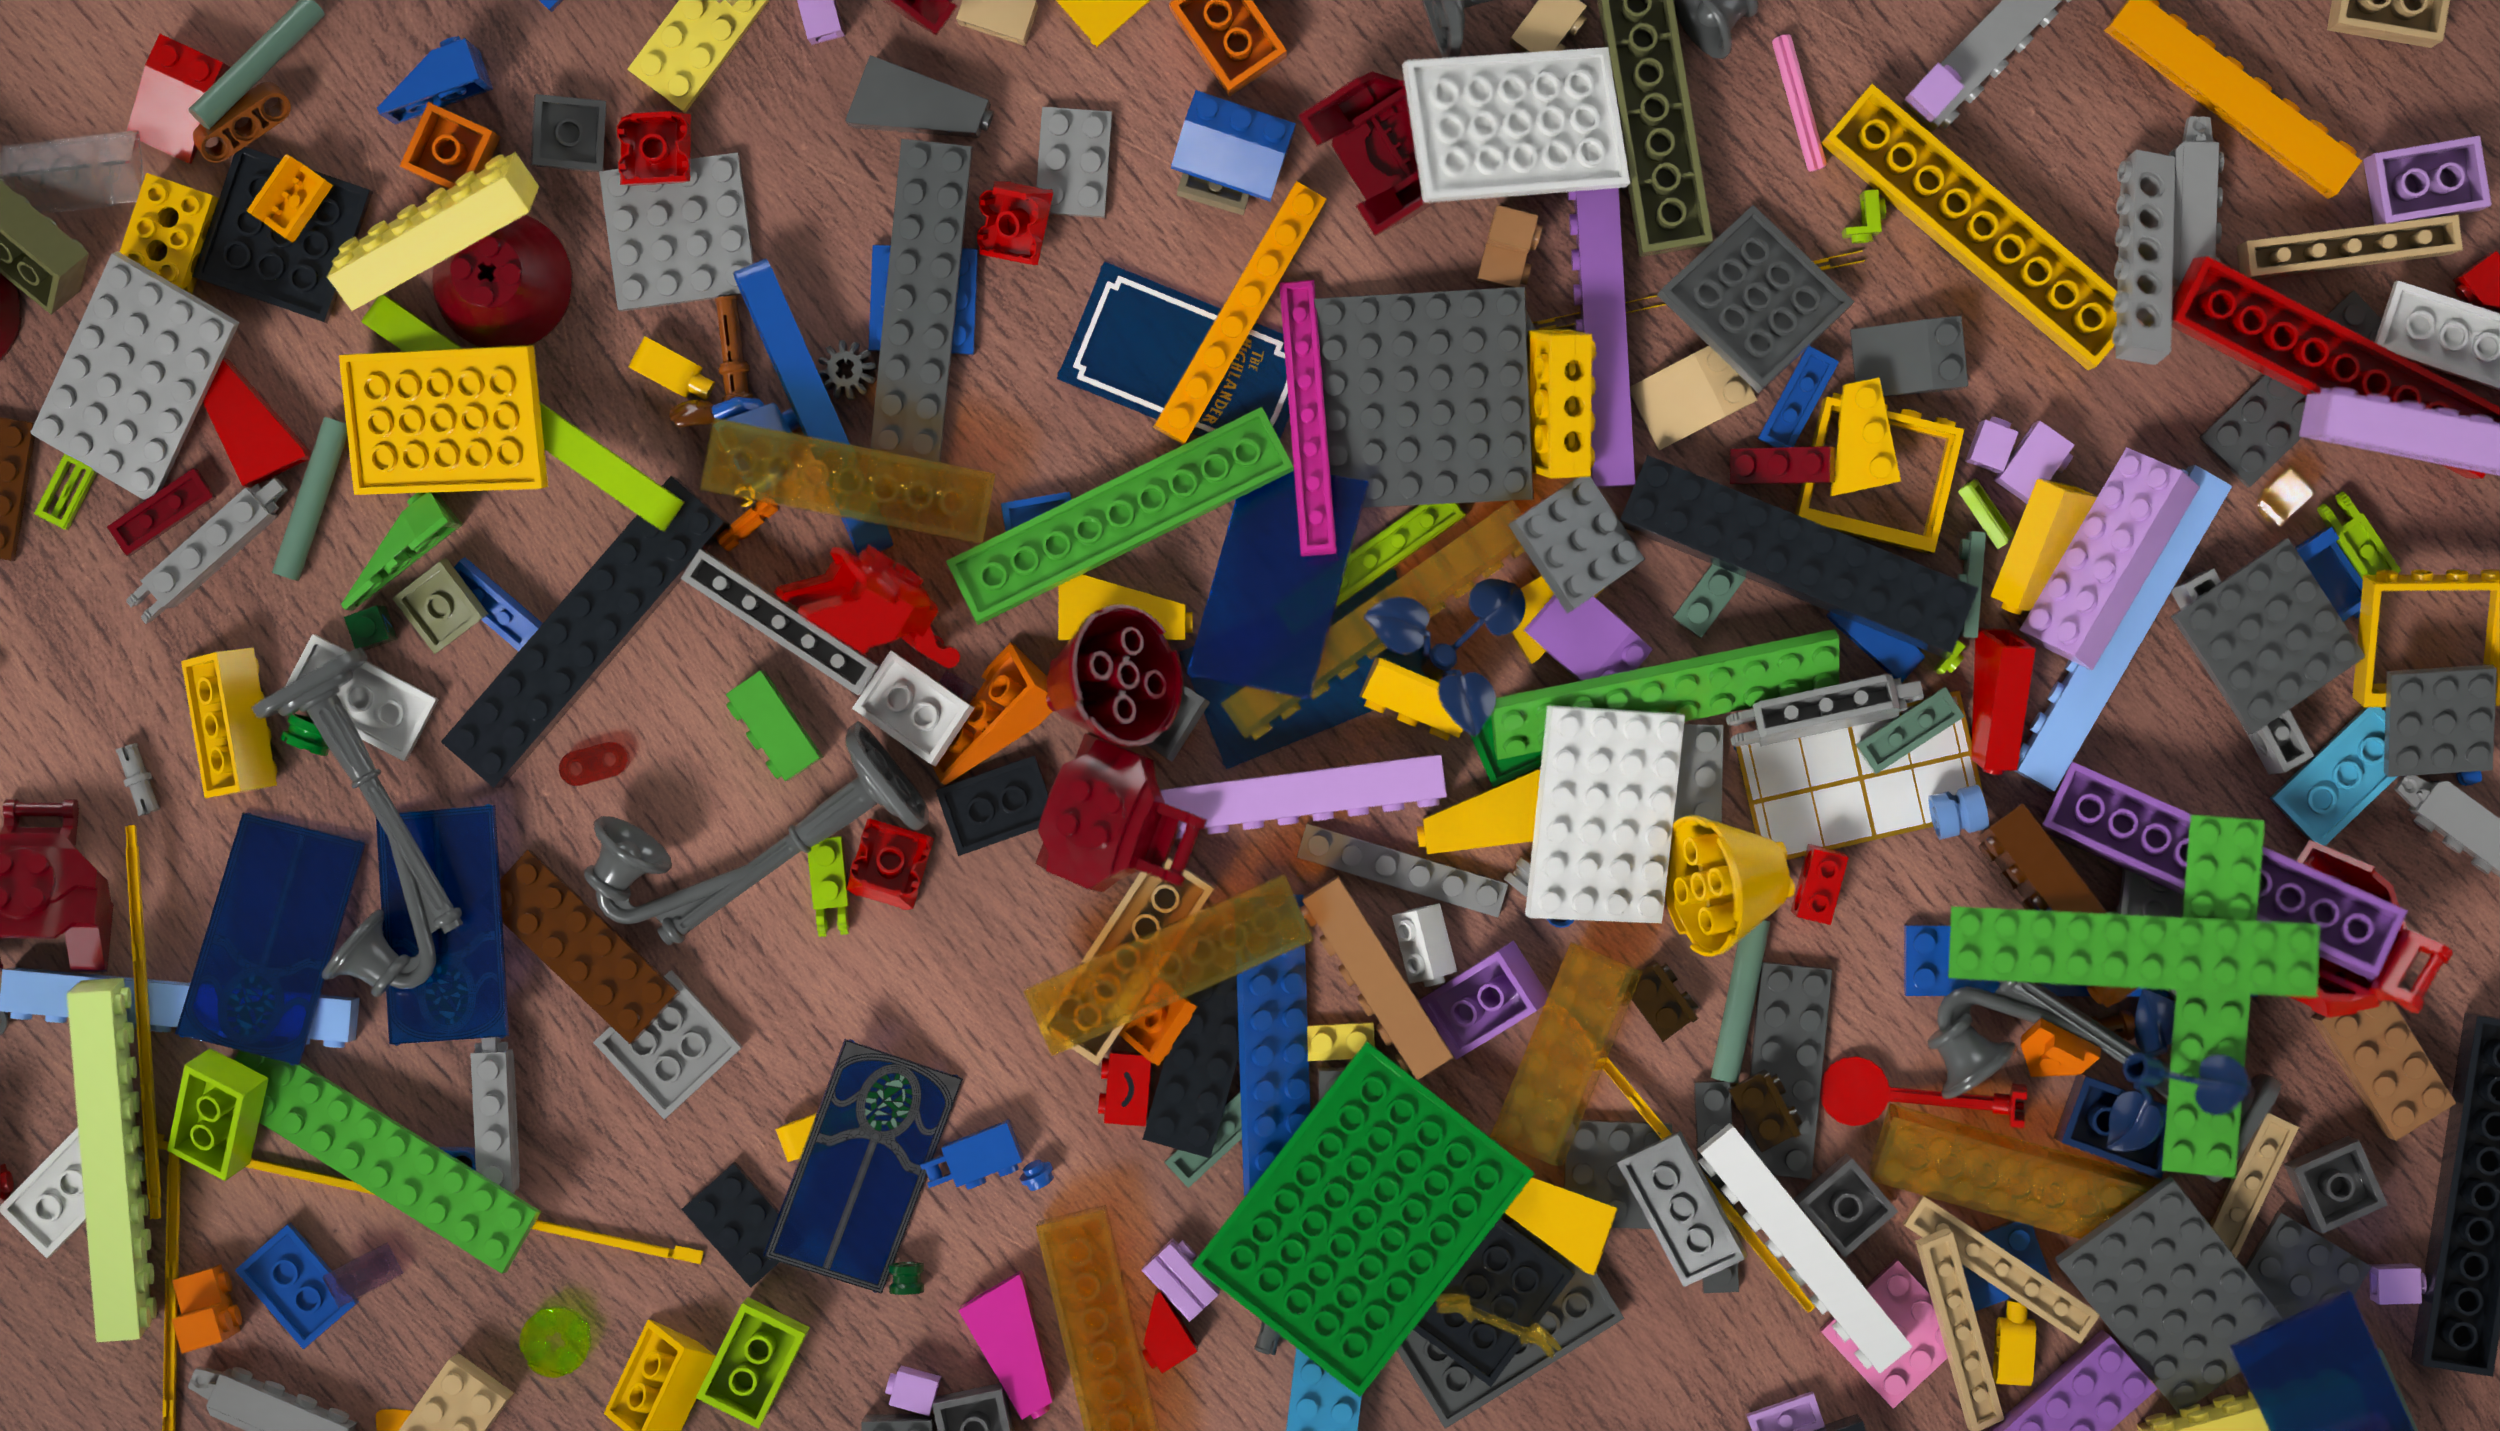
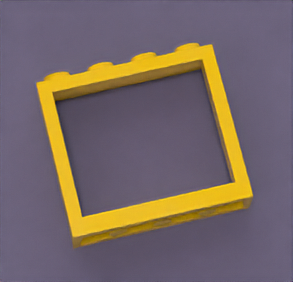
M1833 393L1832 397L1827 396L1822 399L1811 447H1824L1832 412L1840 413L1842 394ZM1901 409L1900 414L1887 411L1889 426L1946 439L1923 535L1810 509L1809 506L1815 483H1802L1795 510L1796 515L1843 534L1932 554L1936 550L1965 429L1955 427L1956 422L1946 418L1936 417L1935 422L1921 419L1922 413L1913 410Z
M2418 569L2412 570L2411 575H2398V572L2392 570H2378L2376 575H2363L2357 644L2363 651L2365 658L2355 664L2352 695L2363 707H2386V684H2373L2381 591L2490 590L2483 665H2493L2497 668L2495 706H2500V570L2484 569L2481 570V574H2468L2464 570L2450 569L2446 570V574H2433L2432 571Z

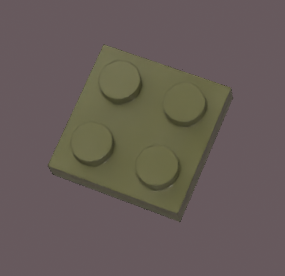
M447 558L439 561L392 598L434 655L488 615V612Z

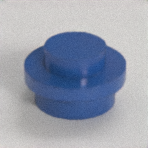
M1035 1160L1027 1164L1023 1168L1024 1173L1020 1176L1022 1185H1027L1030 1191H1035L1048 1185L1054 1179L1052 1174L1053 1166L1050 1162H1042L1041 1160Z

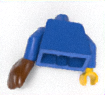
M734 397L714 405L704 400H689L674 406L669 412L670 420L678 427L715 423L713 425L715 431L745 482L735 487L733 496L741 490H745L750 494V497L741 503L743 507L750 506L753 503L754 494L757 492L762 494L784 478L792 461L791 452L798 446L792 431L800 427L792 407L781 413L774 402L764 405L760 399Z

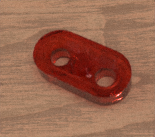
M605 742L567 753L560 761L559 773L567 784L582 786L621 775L629 766L630 756L628 750L618 742ZM609 752L613 753L616 757V761L612 766H608L604 761L605 755ZM574 762H578L582 766V771L579 775H574L571 772V765Z

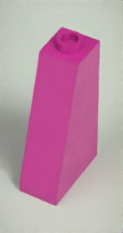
M1022 1270L965 1302L958 1311L1021 1419L1023 1420L1031 1416L1034 1420L1051 1409L1049 1404L1053 1402L1054 1392L1026 1279Z

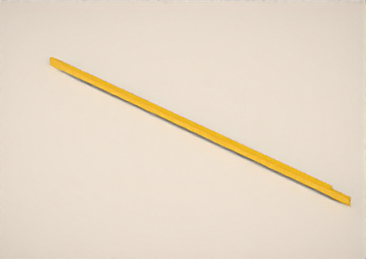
M157 1133L158 1148L167 1150L169 1142L163 1141L164 1135ZM251 1158L250 1164L246 1166L247 1168L375 1195L348 1178ZM536 1220L532 1227L534 1230L659 1257L702 1264L704 1251L675 1245V1249L540 1220Z

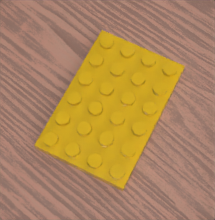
M534 345L339 355L354 495L518 490L548 487Z

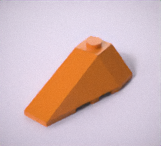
M1011 642L985 669L981 676L985 679L983 685L975 697L969 695L966 700L967 703L974 707V710L936 766L932 765L940 782L944 785L1039 726L1053 712L1046 702L1048 694L1047 676Z

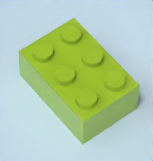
M211 1048L185 1064L167 1151L224 1181L231 1178L250 1164L269 1078Z
M747 1297L742 1302L696 1398L759 1429L764 1423L810 1327Z

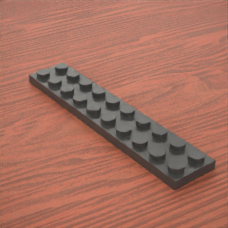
M901 139L867 483L871 491L937 497L972 146Z

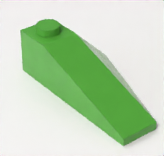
M438 492L416 493L407 501L409 507L401 512L341 603L345 610L354 611L463 525Z

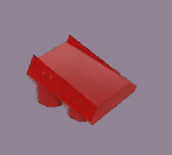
M673 111L631 113L621 118L617 125V137L621 141V158L618 161L620 185L636 186L690 182L691 114Z
M994 181L993 189L984 191L979 197L980 211L986 216L985 225L980 227L977 232V243L980 247L979 254L1029 265H1038L1053 198V190L1012 183L1011 181Z
M867 819L856 858L853 860L850 868V878L846 890L855 896L899 907L902 910L914 909L934 838L874 819Z

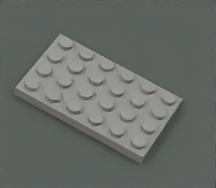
M120 252L112 253L30 433L64 454L93 468L95 472L136 496L147 500L163 488L240 322Z

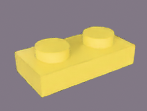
M1374 1023L1308 1025V1061L1352 1059L1366 1041L1375 1047Z

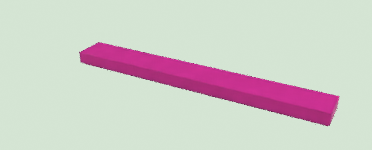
M1314 280L1279 282L1301 557L1336 554L1317 309L1314 306V299H1316Z

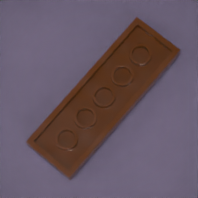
M527 850L500 879L503 924L629 1044H634L681 993L531 850ZM492 888L480 902L495 915Z

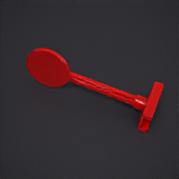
M1860 1056L1843 1057L1832 1063L1823 1074L1821 1080L1820 1100L1827 1114L1837 1122L1849 1126L1866 1125L1881 1115L1886 1109L1888 1102L1990 1110L1993 1111L1992 1114L2009 1115L2010 1127L2025 1128L2024 1112H2015V1109L2024 1110V1102H2017L2016 1099L2027 1100L2026 1084L2012 1083L2010 1094L1994 1093V1096L1964 1093L1952 1099H1944L1942 1091L1889 1086L1888 1079L1882 1068L1872 1060Z

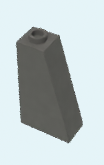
M870 55L845 121L850 127L857 129L979 138L981 130L987 131L989 129L994 111L989 110L991 104L985 98Z

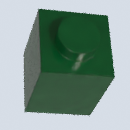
M376 605L344 617L355 649L363 648L366 651L398 639L387 606Z

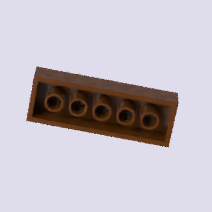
M2023 803L1977 837L1981 843L1978 845L1984 857L1990 862L1995 861L2003 871L2000 873V876L2004 883L2011 890L2016 889L2023 897L2022 905L2025 910L2108 914ZM2091 985L2087 987L2091 997L2098 1004L2104 1003L2106 1007L2123 1000L2137 989Z

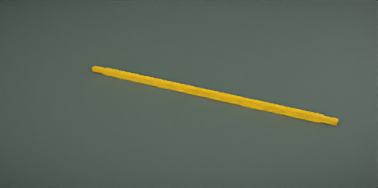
M128 825L125 827L127 845L126 865L147 1194L150 1206V1219H160L161 1188L140 858L136 826Z
M1557 1002L1553 1007L1554 1010L1658 1136L1663 1139L1672 1135L1576 1018L1569 1013L1561 1002ZM1704 1173L1729 1221L1790 1294L1798 1300L1808 1313L1811 1312L1815 1306L1803 1293L1801 1287Z
M170 1152L167 1167L162 1431L176 1430L177 1336L172 1319L178 1316V1300L172 1280L178 1277L181 1164H179L180 1157Z

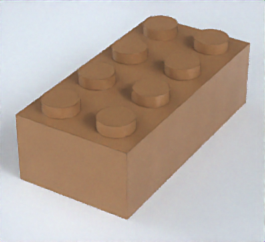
M2383 1000L2379 1007L2362 1010L2357 1014L2327 1018L2316 1013L2310 1017L2385 1137L2397 1141L2456 1104L2393 1001Z

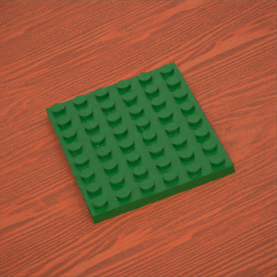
M1366 1041L1195 1259L1192 1266L1358 1397H1361L1535 1172Z

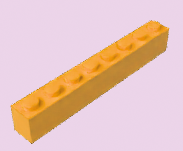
M2126 0L2104 29L2106 33L2325 198L2329 199L2339 193L2362 162L2361 159L2355 156L2357 151L2351 145L2344 141L2337 142L2327 134L2329 132L2323 124L2313 119L2309 121L2299 113L2301 110L2294 102L2286 98L2281 100L2271 92L2272 87L2266 81L2259 77L2253 79L2243 71L2244 66L2238 60L2231 56L2225 58L2215 50L2216 45L2209 38L2203 35H2198L2197 37L2187 29L2188 24L2181 17L2173 13L2168 15L2160 9L2158 0Z
M1298 181L1293 184L1153 428L1182 445L1186 443L1327 200L1325 197Z

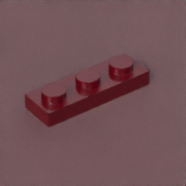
M1835 447L1730 449V484L1835 483Z
M192 468L108 525L107 528L125 555L131 556L217 497L198 469Z

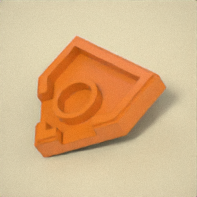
M2042 1018L2021 1037L2020 1045L2031 1077L2081 1075L2101 1056L2100 1047Z

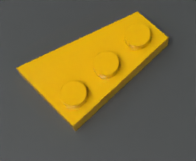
M1880 378L1843 385L1837 447L1835 451V483L1831 484L1830 496L1900 482L1901 478Z

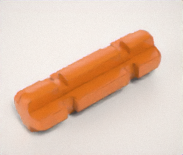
M769 496L761 498L755 503L757 505L755 508L751 507L730 525L732 528L729 530L725 529L717 536L716 539L723 549L731 551L739 544V539L744 540L764 523L763 519L765 517L770 518L778 511L776 503Z

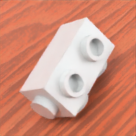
M1440 903L1392 915L1409 984L1423 981L1424 986L1429 987L1444 983L1445 975L1457 972Z

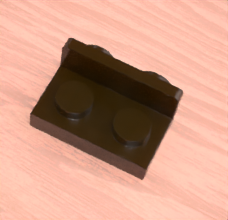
M1653 960L1620 985L1660 1040L1664 1042L1688 1023L1698 1020L1699 1018L1694 1011L1699 1007L1687 991L1680 994L1673 983L1678 978L1666 962L1660 966L1658 962Z
M1764 1069L1728 1088L1761 1153L1791 1137L1797 1138L1801 1135L1798 1126L1803 1123L1793 1105L1787 1108L1781 1096L1786 1093V1090L1777 1074L1771 1076Z

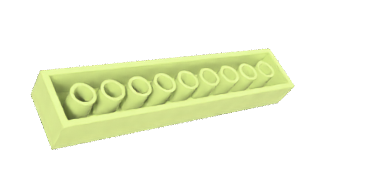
M124 978L81 980L67 993L96 1342L135 1340L141 1338L146 1329L150 1327L152 1318H156L157 1302L155 1297H150L149 1284L154 1282V1267L152 1263L147 1262V1250L151 1249L150 1229H145L144 1216L148 1215L149 1205L148 1197L146 1194L142 1195L141 1181H145L146 1168L144 1160H139L138 1147H142L143 1132L141 1126H136L135 1113L140 1110V1097L138 1091H133L132 1078L137 1076V1061L135 1057L130 1056L129 1043L134 1042V1026L132 1022L127 1020V1009L131 1008V990L129 987H125Z

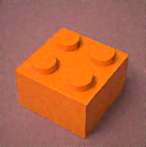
M428 102L399 166L414 175L449 190L457 185L455 182L464 174L470 171H474L477 174L486 169L485 165L491 160L501 137L483 126Z

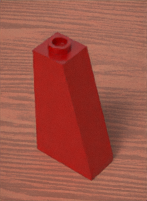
M223 358L203 400V404L242 486L252 488L256 484L265 482L309 461L312 452L235 365L229 359Z
M1978 628V638H1975L1971 759L1983 768L1982 770L1985 773L2001 775L2004 773V770L2017 771L2036 649L2009 629Z

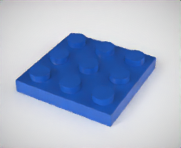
M887 245L872 246L869 351H880L891 247ZM962 249L952 354L974 355L978 249Z

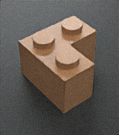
M1499 205L1496 206L1476 282L1499 288L1519 287L1520 284L1527 285L1532 264L1525 263L1529 250H1536L1542 231V226L1536 225L1538 215Z

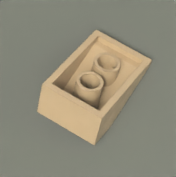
M1710 346L1630 386V395L1658 451L1757 401L1750 385Z

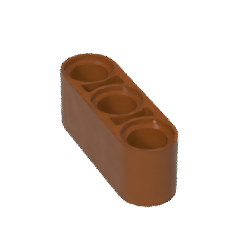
M272 82L258 84L249 90L210 129L199 124L193 132V141L207 161L220 163L284 121L291 111L289 99L280 87ZM278 97V101L274 106L270 108L264 107L265 102L269 98ZM249 117L245 126L235 127L238 119ZM220 137L219 142L215 146L205 147L206 142L210 138Z

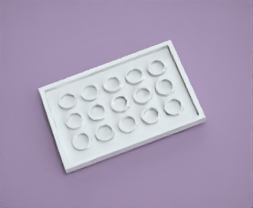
M1608 47L1405 61L1402 65L1423 203L1624 188L1630 184Z
M1547 705L1525 911L1527 917L1662 923L1685 715L1671 712Z

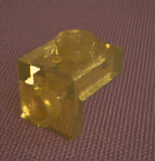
M2290 466L2259 493L2256 501L2259 505L2257 509L2268 522L2272 523L2275 521L2281 527L2292 513L2315 495L2316 490Z

